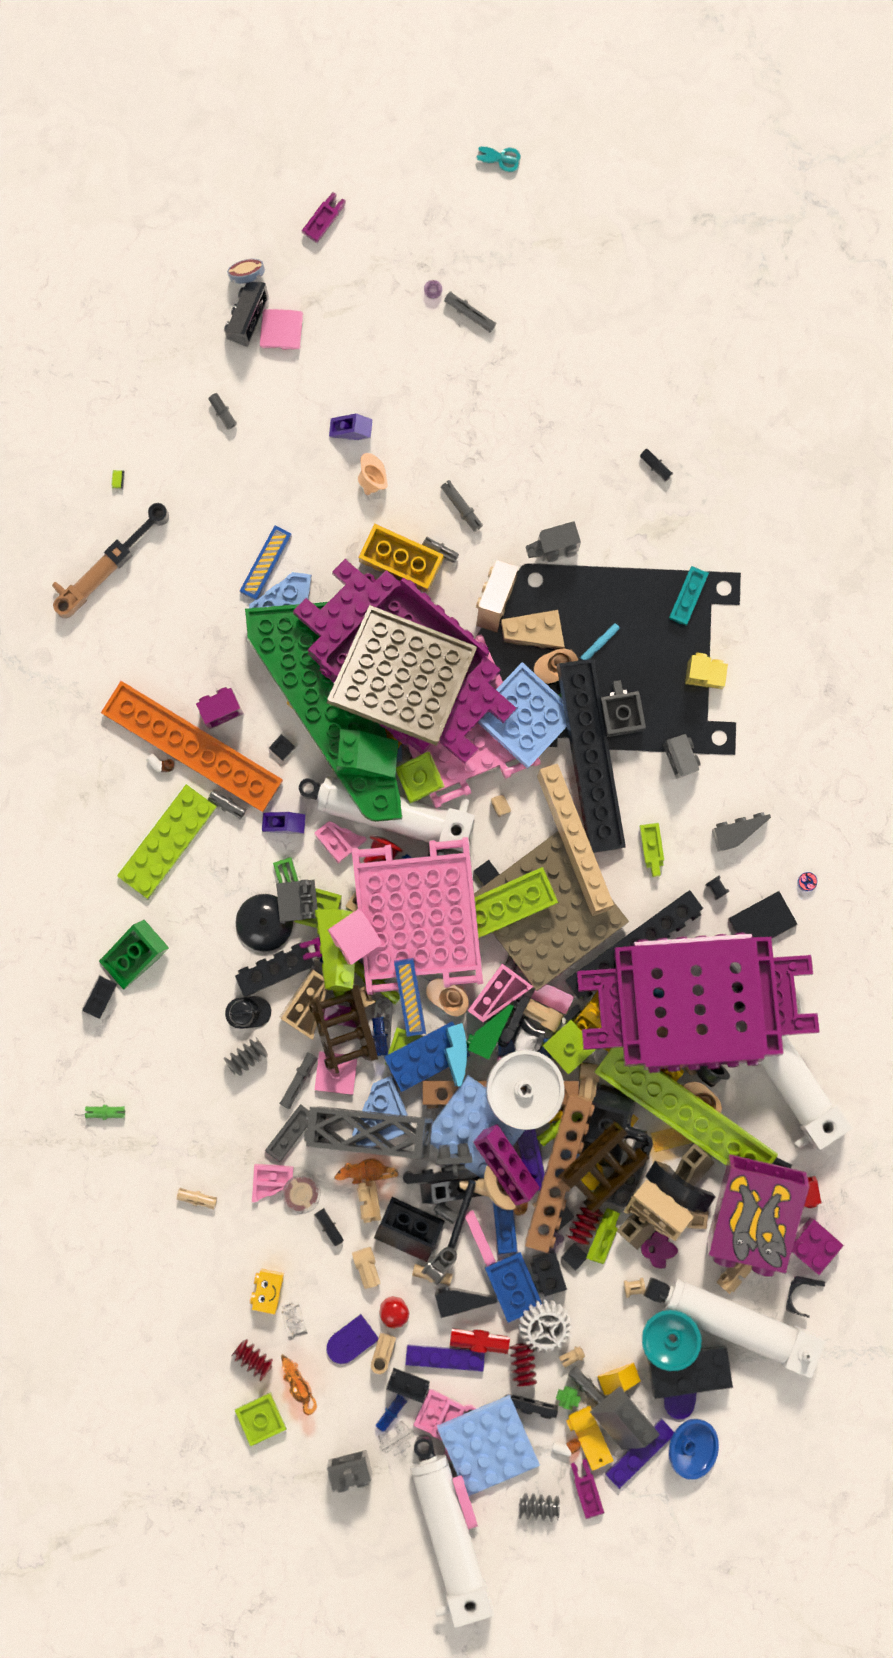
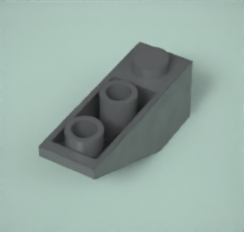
M764 812L754 814L752 819L746 820V817L735 819V823L729 825L727 821L716 824L717 828L712 829L717 851L720 852L738 847L771 818V815H765Z

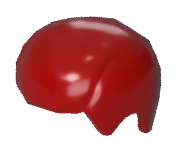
M391 1296L380 1304L379 1316L386 1327L397 1329L403 1327L408 1322L410 1313L402 1298Z

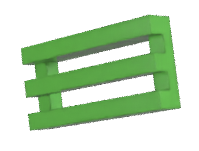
M291 857L273 863L279 883H283L278 865H282L286 881L291 882L285 864L288 862L294 881H299Z

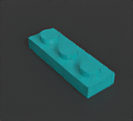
M694 566L690 567L669 619L685 626L688 624L709 574L708 572Z

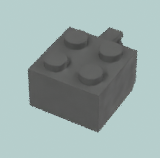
M575 521L541 530L538 541L525 547L528 558L541 557L542 561L553 562L558 560L560 556L571 557L576 555V552L579 551L581 540Z
M621 680L614 681L612 683L614 692H610V696L601 697L607 737L644 731L646 726L639 691L627 693V690L622 689Z
M367 1450L328 1460L327 1471L332 1491L337 1490L338 1493L348 1491L349 1487L357 1485V1488L369 1485L368 1482L372 1480V1469Z

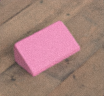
M546 984L540 990H534L531 999L566 1014L574 996Z

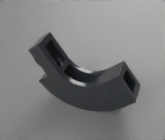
M656 1160L645 1175L649 1182L656 1184L659 1190L671 1196L677 1204L693 1212L699 1210L706 1213L716 1198L712 1192L695 1187L683 1180L674 1172L670 1165Z

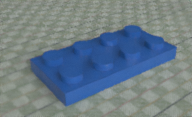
M453 1021L383 1057L401 1092L449 1067L444 1049L451 1046L445 1028L454 1026Z

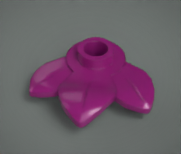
M655 1231L651 1238L643 1243L641 1253L645 1258L650 1259L651 1264L655 1268L665 1269L666 1259L676 1256L678 1248L668 1241L669 1237L658 1231ZM652 1245L653 1251L650 1253L649 1247Z

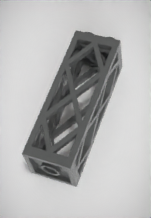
M323 1106L310 1107V1110L307 1111L306 1122H308V1130H305L304 1141L307 1147L413 1159L429 1158L433 1118ZM327 1114H335V1116L327 1119ZM359 1117L385 1121L371 1127ZM345 1119L361 1133L345 1140L331 1129L330 1126ZM409 1123H417L416 1128ZM391 1125H395L411 1138L395 1146L378 1132ZM369 1138L379 1147L355 1145V1143ZM415 1144L414 1151L403 1150Z

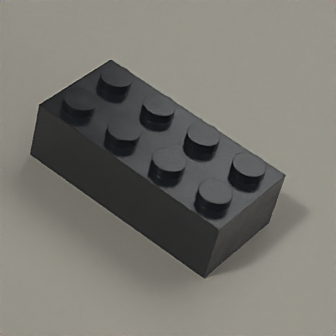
M724 1345L701 1348L695 1361L688 1367L678 1371L661 1369L647 1358L652 1394L655 1399L733 1388L728 1350Z

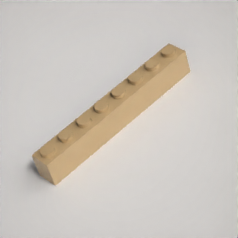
M554 764L539 770L537 778L591 915L595 916L611 910L614 903L559 765Z

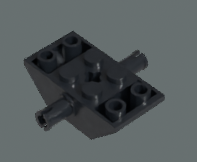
M600 1084L592 1101V1105H594L593 1114L587 1118L586 1123L589 1124L586 1136L583 1135L581 1154L607 1129L604 1125L609 1122L610 1125L614 1122L618 1123L628 1133L623 1138L625 1141L629 1138L645 1143L646 1138L639 1136V1134L647 1136V1131L633 1128L630 1125L636 1102L617 1088ZM617 1144L609 1153L619 1164L621 1163L624 1150ZM604 1158L598 1162L599 1165L612 1168Z

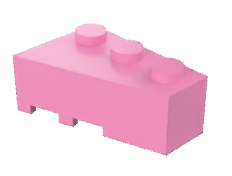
M501 964L467 1011L484 1022L533 988V986Z

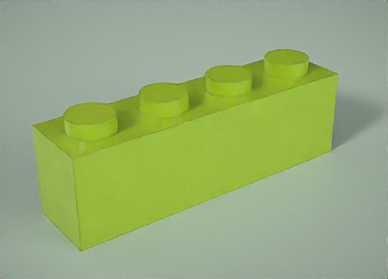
M343 909L314 910L315 917L318 920L317 933L320 935L321 946L319 947L320 954L323 957L322 970L325 989L337 992L353 989L355 963L352 965L347 963L340 947L335 945L328 932V929L353 912Z

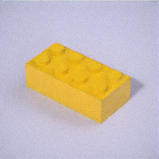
M374 523L358 559L360 563L381 573L387 570L399 581L402 578L411 580L417 586V589L428 594L444 560V555Z

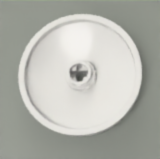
M530 1050L515 1051L502 1057L491 1069L486 1084L487 1101L494 1115L504 1124L517 1129L528 1130L538 1128L548 1123L558 1113L564 1098L563 1078L558 1067L545 1055ZM521 1086L526 1089L524 1093L520 1090Z

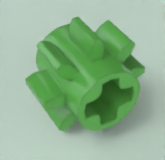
M564 1386L563 1390L559 1389L556 1395V1399L559 1400L558 1405L568 1410H572L573 1406L578 1407L581 1400L580 1396L577 1395L578 1390L569 1386Z

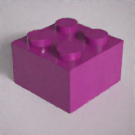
M221 688L216 691L217 694L211 697L209 695L201 697L199 702L196 703L202 719L209 730L244 714L232 688Z
M810 1217L797 1232L792 1253L813 1272L820 1275L844 1245L815 1219Z

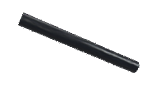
M469 1180L448 1244V1247L454 1250L477 1183L474 1180Z

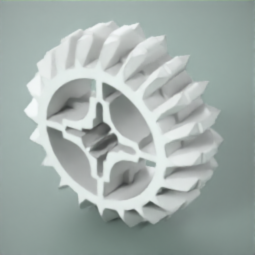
M544 1299L543 1304L540 1305L537 1301L535 1307L529 1305L530 1311L524 1310V1316L520 1317V1336L523 1338L524 1344H532L529 1346L531 1350L535 1348L539 1353L543 1349V1352L547 1353V1350L551 1349L554 1352L555 1346L561 1348V1342L567 1343L566 1337L570 1336V1329H572L571 1318L567 1315V1310L562 1308L561 1304L556 1305L553 1300L548 1304ZM535 1320H537V1323L533 1326V1329L531 1330L532 1324Z

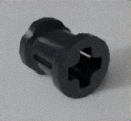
M720 875L705 884L713 892L715 901L730 892L720 881Z

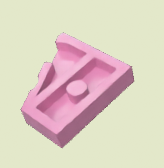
M330 821L314 833L337 863H340L350 855L353 848H358L367 841L366 837L354 834L350 830L341 828Z
M255 1164L252 1202H257L259 1199L272 1196L279 1191H284L286 1185L293 1179L294 1166Z

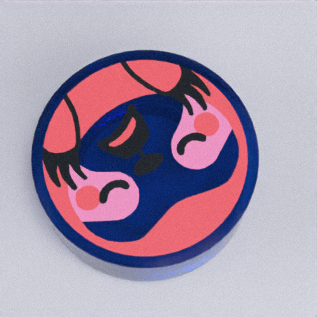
M811 872L802 873L797 880L798 887L806 892L815 889L818 883L817 877Z

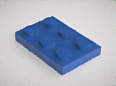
M521 1252L485 1267L508 1323L523 1317L524 1310L530 1311L529 1305L535 1307L537 1301L540 1305L542 1304Z

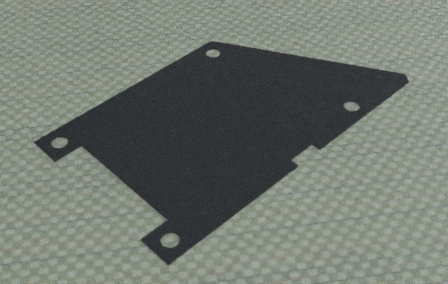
M527 563L522 565L517 572L510 598L506 603L505 612L501 619L558 610L564 649L573 651L578 657V661L614 623L620 627L590 659H594L600 698L610 696V692H614L612 685L614 681L621 680L622 689L627 690V693L639 691L646 729L642 732L607 737L609 750L665 752L663 743L666 740L686 734L687 738L690 737L693 742V753L735 755L736 722L708 721L709 687L685 684L688 661L692 655L703 653L710 657L712 604L740 605V572L705 571L709 574L688 624L685 626L669 619L689 570ZM539 573L542 576L543 582L539 587L529 585L528 577L530 574ZM727 581L730 583L731 592L728 595H720L717 592V584L719 582ZM501 619L498 633L484 628L480 629L477 636L482 634L495 665L501 669L499 674L503 682L522 662L534 673V666L537 660L555 650L504 642ZM559 680L549 684L545 683L557 695L561 694ZM567 727L548 747H557L558 738H569ZM720 730L726 734L727 740L723 745H716L712 741V734L715 731Z

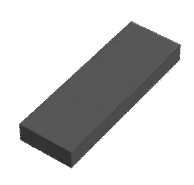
M302 1104L298 1106L265 1149L268 1154L279 1162L282 1161L308 1127V1122H306L308 1109Z

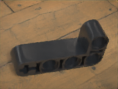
M639 1134L641 1137H646L648 1145H644L642 1151L649 1157L653 1140L649 1135L643 1136ZM634 1140L631 1147L635 1151L636 1148H641V1144L639 1141ZM645 1164L633 1174V1183H624L606 1201L621 1207L627 1206L634 1195ZM620 1192H625L627 1194L626 1201L618 1202L617 1195Z

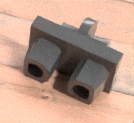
M468 1143L457 1144L458 1154H450V1145H440L437 1165H445L446 1171H453L454 1176H458V1170H465V1164L459 1163H472V1153H470Z

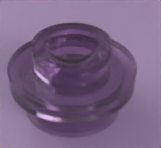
M437 280L426 282L424 285L425 295L430 299L438 298L442 294L441 283ZM436 288V292H431L430 289Z

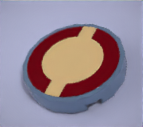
M245 259L230 266L227 273L230 281L235 280V283L242 284L256 280V276L259 274L262 276L265 268L263 261L259 259Z

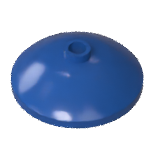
M690 1419L676 1429L669 1444V1461L673 1470L679 1476L695 1480L703 1477L712 1469L719 1452L718 1435L713 1426L701 1419Z

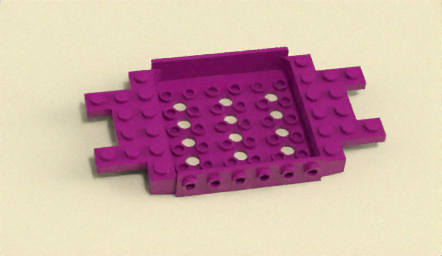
M344 559L332 571V575L345 586L321 610L307 598L293 610V614L320 637L308 649V655L320 665L321 673L335 684L369 605L477 646L439 739V742L466 764L478 751V748L465 737L488 712L504 724L517 709L490 685L499 675L501 669L488 659L489 651L484 643L475 640L469 630H464L460 627L459 622L455 618H450L440 605H435L426 593H421L411 580L402 578L401 582H399L386 570L373 583L349 561ZM380 724L405 746L407 744L411 745L421 754H424L432 745Z
M735 933L728 936L726 934H717L714 937H707L706 935L695 936V938L677 937L671 940L659 938L656 941L643 939L634 942L633 946L614 949L616 969L577 971L579 992L598 990L601 1028L582 1029L583 1050L623 1047L624 1067L644 1065V1070H649V1073L661 1072L660 1069L676 1072L684 1067H688V1070H699L700 1066H708V1069L720 1068L719 1065L727 1064L728 1068L739 1067L740 1063H747V1066H757L765 1057L782 1056L784 1054L782 1036L820 1033L818 1013L798 1014L794 981L795 976L813 975L812 956L773 957L771 937L752 938V934ZM732 963H738L741 966L739 973L734 974L730 971ZM699 966L702 969L701 975L693 976L690 971L691 967ZM653 969H660L663 976L660 979H654L651 975ZM733 983H741L743 991L735 993L732 990ZM695 985L703 987L704 993L701 996L693 994L692 988ZM655 988L663 989L664 997L661 999L655 998L653 990ZM736 1002H742L745 1005L743 1012L738 1013L734 1010ZM701 1004L705 1007L706 1012L704 1015L699 1016L695 1013L694 1008L696 1005ZM656 1008H664L666 1016L664 1018L656 1017ZM737 1022H745L747 1030L745 1032L737 1031ZM697 1025H706L707 1033L699 1035L696 1031ZM665 1027L668 1030L667 1037L660 1038L657 1035V1029Z

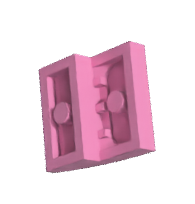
M263 309L260 347H280L282 350L300 349L303 312Z
M360 909L328 929L335 945L340 947L347 963L350 965L382 944L372 925Z
M429 1388L413 1426L442 1440L437 1425L463 1415L466 1407Z

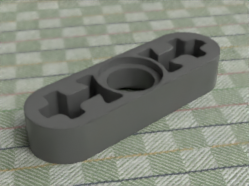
M385 997L379 998L376 1001L374 1013L373 1041L376 1052L380 1054L386 1053L390 1049L392 1002ZM383 1000L386 1001V1004H389V1008L385 1010V1015L389 1014V1018H377V1013L382 1014V1009L378 1008V1004H382ZM380 1020H386L388 1022V1029L380 1031L377 1028V1023ZM376 1033H388V1038L384 1037V1043H387V1047H384L382 1051L376 1046V1043L380 1042V1036L376 1037Z

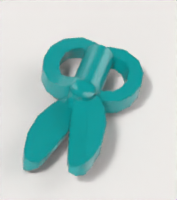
M486 146L478 148L480 152L486 154L477 155L476 159L484 163L499 162V167L505 172H514L518 169L521 155L517 149L505 148L499 153L495 149ZM511 152L514 153L517 157L505 155V153ZM503 163L513 164L515 166L506 167L503 165Z

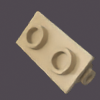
M376 1181L359 1183L357 1188L359 1202L364 1201V1205L360 1206L361 1219H363L364 1223L381 1220Z
M737 1262L735 1267L728 1268L723 1272L716 1283L729 1294L732 1291L735 1292L742 1283L738 1276L741 1275L743 1278H746L752 1271V1266Z

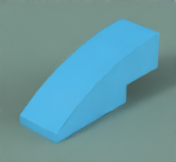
M462 1023L445 1028L451 1047L444 1049V1053L455 1087L462 1085L467 1062L466 1036Z

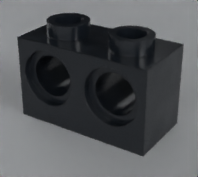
M555 1250L532 1256L534 1262H530L533 1274L537 1273L539 1281H536L539 1293L543 1292L546 1297L567 1290ZM544 1259L550 1261V1266L547 1269L539 1267L540 1262ZM550 1278L556 1280V1284L552 1288L545 1286V1282Z

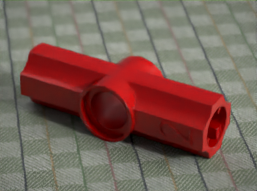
M452 1328L450 1346L469 1348L471 1351L487 1353L488 1351L508 1354L509 1336L490 1334V1332L474 1329L470 1331Z

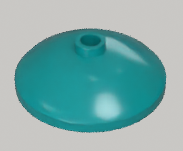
M664 1310L653 1315L644 1326L642 1332L643 1350L647 1358L657 1367L668 1371L682 1370L691 1365L699 1355L702 1343L700 1330L695 1321L687 1314L677 1310ZM670 1335H675L677 1340L675 1342L671 1341Z

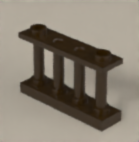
M353 984V989L321 1002L319 998H309V1009L315 1017L326 1057L324 1063L328 1071L335 1074L340 1073L338 1065L360 1057L368 1061L378 1059L358 985ZM346 1001L350 1004L351 1010L349 1013L328 1020L324 1019L322 1009ZM350 1020L355 1022V1031L330 1039L327 1028ZM356 1038L360 1040L361 1047L359 1050L335 1058L333 1046Z
M616 1122L612 1123L558 1176L570 1189L576 1186L587 1199L583 1203L592 1213L599 1209L649 1159L640 1148L634 1151L623 1139L628 1133ZM617 1144L629 1156L622 1165L609 1153ZM603 1158L615 1170L607 1179L595 1167ZM588 1172L601 1184L594 1192L581 1181Z

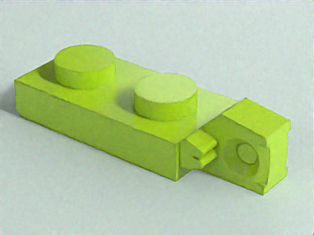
M659 823L640 825L646 868H651L652 877L661 876L660 866H664V853Z
M609 1208L606 1209L592 1245L589 1248L587 1259L600 1264L605 1263L618 1230L616 1222L620 1215L619 1212Z

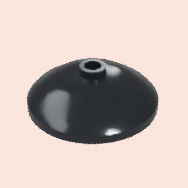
M258 894L250 897L241 905L236 915V930L240 939L248 947L257 951H272L279 948L288 940L293 930V921L280 922L278 897L271 894ZM262 918H265L267 920V923L264 926L260 924V920Z

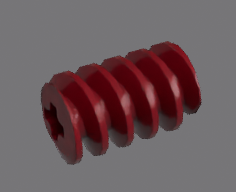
M580 1207L579 1209L583 1214H576L579 1221L572 1222L576 1228H569L572 1236H566L580 1244L589 1245L590 1242L586 1237L593 1238L590 1230H597L593 1223L600 1224L597 1216L603 1217L604 1214L600 1209L592 1213L588 1207Z
M246 1338L239 1344L231 1356L236 1355L234 1362L242 1360L241 1367L248 1365L247 1372L254 1369L253 1377L260 1374L259 1381L261 1382L272 1368L273 1359L270 1358L265 1361L267 1354L264 1353L259 1356L261 1349L258 1348L253 1351L254 1344L252 1343L247 1346L248 1339Z
M519 1343L509 1347V1349L515 1350V1353L510 1354V1357L516 1358L515 1361L511 1362V1365L516 1366V1369L511 1370V1373L517 1374V1377L512 1378V1381L518 1382L516 1386L537 1384V1380L533 1379L536 1376V1372L532 1371L536 1365L531 1363L535 1360V1356L531 1355L534 1352V1348L532 1350L529 1348L532 1344Z

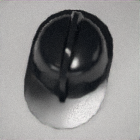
M243 997L233 999L228 1003L225 1009V1017L227 1022L234 1028H254L266 1024L271 1017L272 1010L267 1000L262 997Z
M719 1065L720 1068L708 1069V1066H700V1069L696 1070L698 1077L709 1087H714L722 1079L729 1080L730 1074L722 1065Z

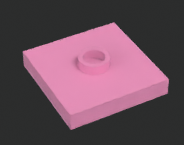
M319 1051L315 1090L353 1095L357 1059L338 1065L340 1073L335 1074L327 1070L324 1063L326 1059L325 1053ZM334 1053V1054H335V1058H336V1057H339V1056H342V1055H345V1054Z

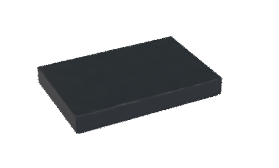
M780 891L728 918L736 933L752 934V938L771 937L772 939L798 925Z

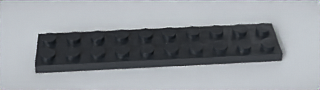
M594 659L556 664L586 836L593 853L626 848Z

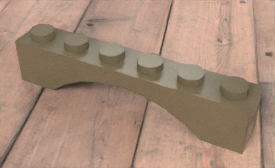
M694 1143L681 1158L675 1173L689 1184L695 1186L715 1162ZM633 1214L627 1218L617 1232L638 1250L655 1231V1225L648 1221L642 1223L639 1221L640 1217Z

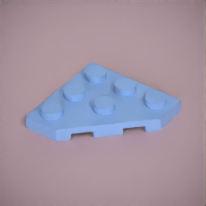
M292 572L279 584L265 592L259 599L253 601L249 608L300 604L305 598L309 599L312 575Z
M393 1076L373 1083L370 1095L362 1111L408 1116ZM360 1117L371 1127L385 1121ZM391 1125L378 1132L388 1141L405 1134L395 1125ZM355 1128L352 1135L355 1136L361 1132ZM369 1138L356 1143V1145L378 1146Z

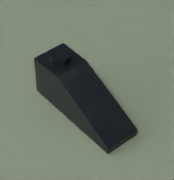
M477 1176L420 1184L422 1204H436L463 1199L466 1190L460 1188V1181H477L481 1178ZM473 1193L472 1198H473V1197L483 1196V1195H480V1194H477V1193Z
M449 1286L438 1288V1292L435 1293L441 1318L498 1303L496 1296L458 1288L449 1289Z

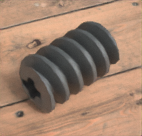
M257 1037L256 1042L249 1039L250 1046L244 1043L243 1051L237 1048L238 1055L231 1052V1060L224 1057V1061L234 1074L237 1073L241 1076L243 1075L242 1069L245 1071L249 1070L248 1064L252 1067L255 1066L254 1059L261 1062V1055L266 1058L268 1057L266 1049Z
M524 1493L523 1497H520L518 1518L521 1519L523 1513H525L527 1520H529L531 1514H533L534 1520H537L539 1515H541L542 1521H545L547 1515L550 1522L553 1521L555 1516L559 1520V1496H555L554 1501H552L551 1496L548 1495L544 1501L542 1494L539 1495L537 1500L535 1494H532L529 1499L527 1493Z

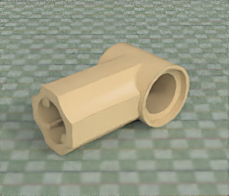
M532 999L529 1000L523 1012L527 1017L536 1020L540 1025L553 1032H556L564 1017L563 1014L550 1007L547 1008Z
M581 1063L579 1096L593 1101L596 1095L597 1082H599L600 1078L599 1075L594 1073L598 1065Z
M371 1246L352 1252L356 1268L359 1269L364 1289L381 1284Z
M381 1332L371 1360V1369L376 1374H382L388 1369L396 1337ZM377 1359L384 1360L385 1367L383 1369H377L374 1366V1362Z

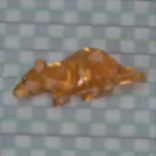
M368 1158L358 1164L351 1165V1163H346L337 1172L334 1179L342 1181L347 1178H353L352 1184L362 1183L361 1179H366V1182L398 1177L399 1172L395 1168L385 1166L378 1159Z
M282 1354V1368L286 1373L283 1379L291 1387L289 1392L297 1402L302 1403L304 1414L312 1415L317 1409V1403L312 1396L311 1387L297 1368L298 1364ZM312 1399L313 1407L312 1409H309V1403Z

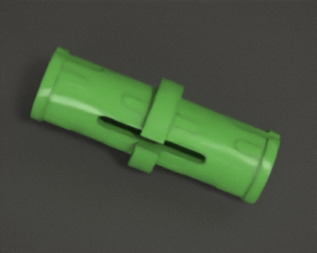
M85 1106L86 1112H93L85 1113V1119H125L124 1113H117L125 1112V1106Z

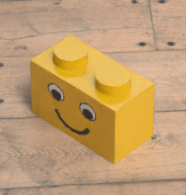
M261 1269L260 1273H256L254 1284L257 1285L256 1292H252L250 1304H253L252 1310L270 1314L276 1313L284 1273Z

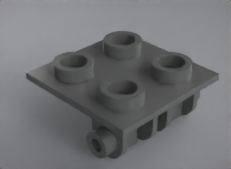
M315 879L276 883L280 922L317 918L314 911L318 910Z

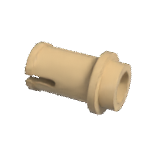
M575 1346L572 1351L559 1356L560 1361L569 1358V1360L562 1363L564 1368L579 1360L583 1361V1358L586 1357L581 1346Z

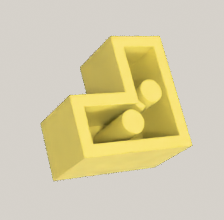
M696 653L688 661L685 684L723 689L726 683L728 664L723 663V660L707 657V654Z

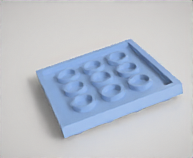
M522 662L496 689L517 708L516 711L504 724L490 712L478 724L528 769L567 727L562 698Z
M467 1075L462 1085L458 1087L432 1123L430 1144L438 1150L440 1145H450V1154H458L457 1144L468 1143L470 1153H472V1163L459 1164H465V1168L478 1177L484 1178L485 1169L488 1164L473 1141L484 1129L498 1124L513 1147L525 1129L513 1128L500 1121L488 1104L486 1087Z
M510 1395L437 1425L458 1476L462 1475L468 1496L540 1466Z

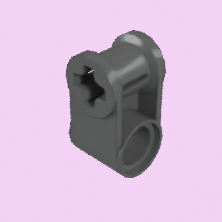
M450 1247L443 1248L426 1264L421 1273L427 1274L435 1281L434 1284L438 1285L452 1270L457 1259V1252Z

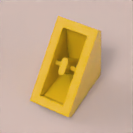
M634 1362L597 1376L604 1395L611 1394L619 1386L626 1391L641 1382Z

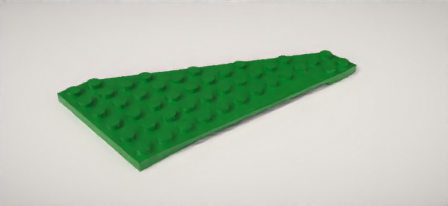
M328 602L313 604L321 610ZM299 604L245 608L249 643L361 814L373 822L402 820L401 800L396 778L337 773L341 729L363 731L386 738L387 736L385 728L379 723L327 703L334 683L321 673L320 665L308 655V649L320 637L293 614V610Z

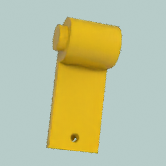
M589 1405L569 1414V1419L566 1422L570 1431L575 1430L593 1471L614 1460L596 1419L590 1413L591 1408Z

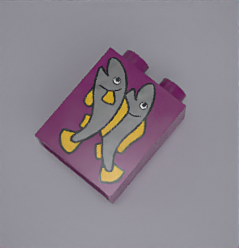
M729 1154L707 1238L708 1256H712L716 1264L724 1267H735L737 1262L751 1265L752 1271L762 1276H774L775 1271L786 1274L809 1189L806 1172Z

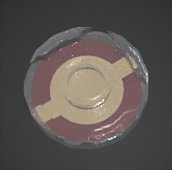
M297 1175L286 1182L282 1190V1199L284 1205L291 1212L306 1214L313 1211L319 1204L321 1189L312 1177Z

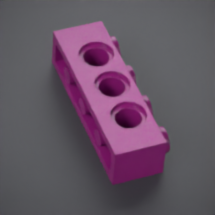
M498 1124L484 1129L473 1141L474 1145L514 1205L517 1206L530 1201L540 1187Z

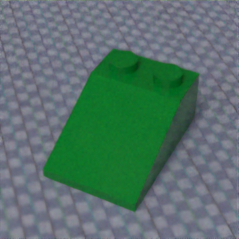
M341 729L337 773L395 779L399 741L363 731Z
M144 919L133 924L99 962L124 990L158 961L169 947Z
M508 1005L479 1028L474 1035L470 1034L466 1041V1045H468L467 1050L489 1060L514 1006Z

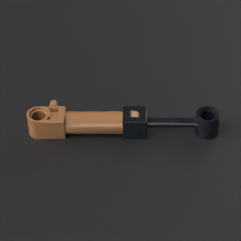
M153 503L148 509L149 519L123 544L116 539L104 551L105 555L73 586L70 585L65 590L57 582L52 584V587L59 594L53 603V608L60 617L70 618L87 602L86 598L117 568L120 569L132 557L128 549L154 524L160 526L167 523L169 513L162 503ZM156 511H163L161 517H154ZM68 603V609L60 611V606Z

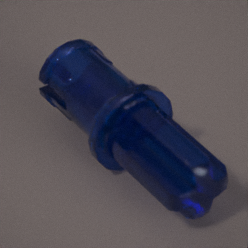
M384 1017L371 1018L374 1036L372 1037L375 1038L378 1056L388 1055L386 1040L388 1034L385 1033Z
M397 1394L390 1406L385 1408L386 1411L376 1423V1427L380 1431L385 1432L392 1421L398 1418V1413L408 1401L403 1396Z

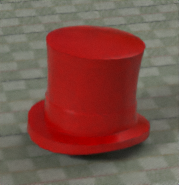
M370 835V839L373 840L370 849L391 845L393 860L398 852H403L392 841L384 837ZM386 856L365 857L363 862L386 861Z

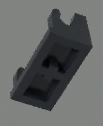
M98 975L82 1007V1011L100 1019L117 984Z
M393 1367L386 1390L423 1403L430 1381Z

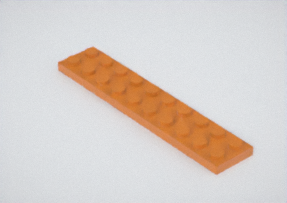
M120 681L100 712L261 812L265 811L283 782V779L123 681Z

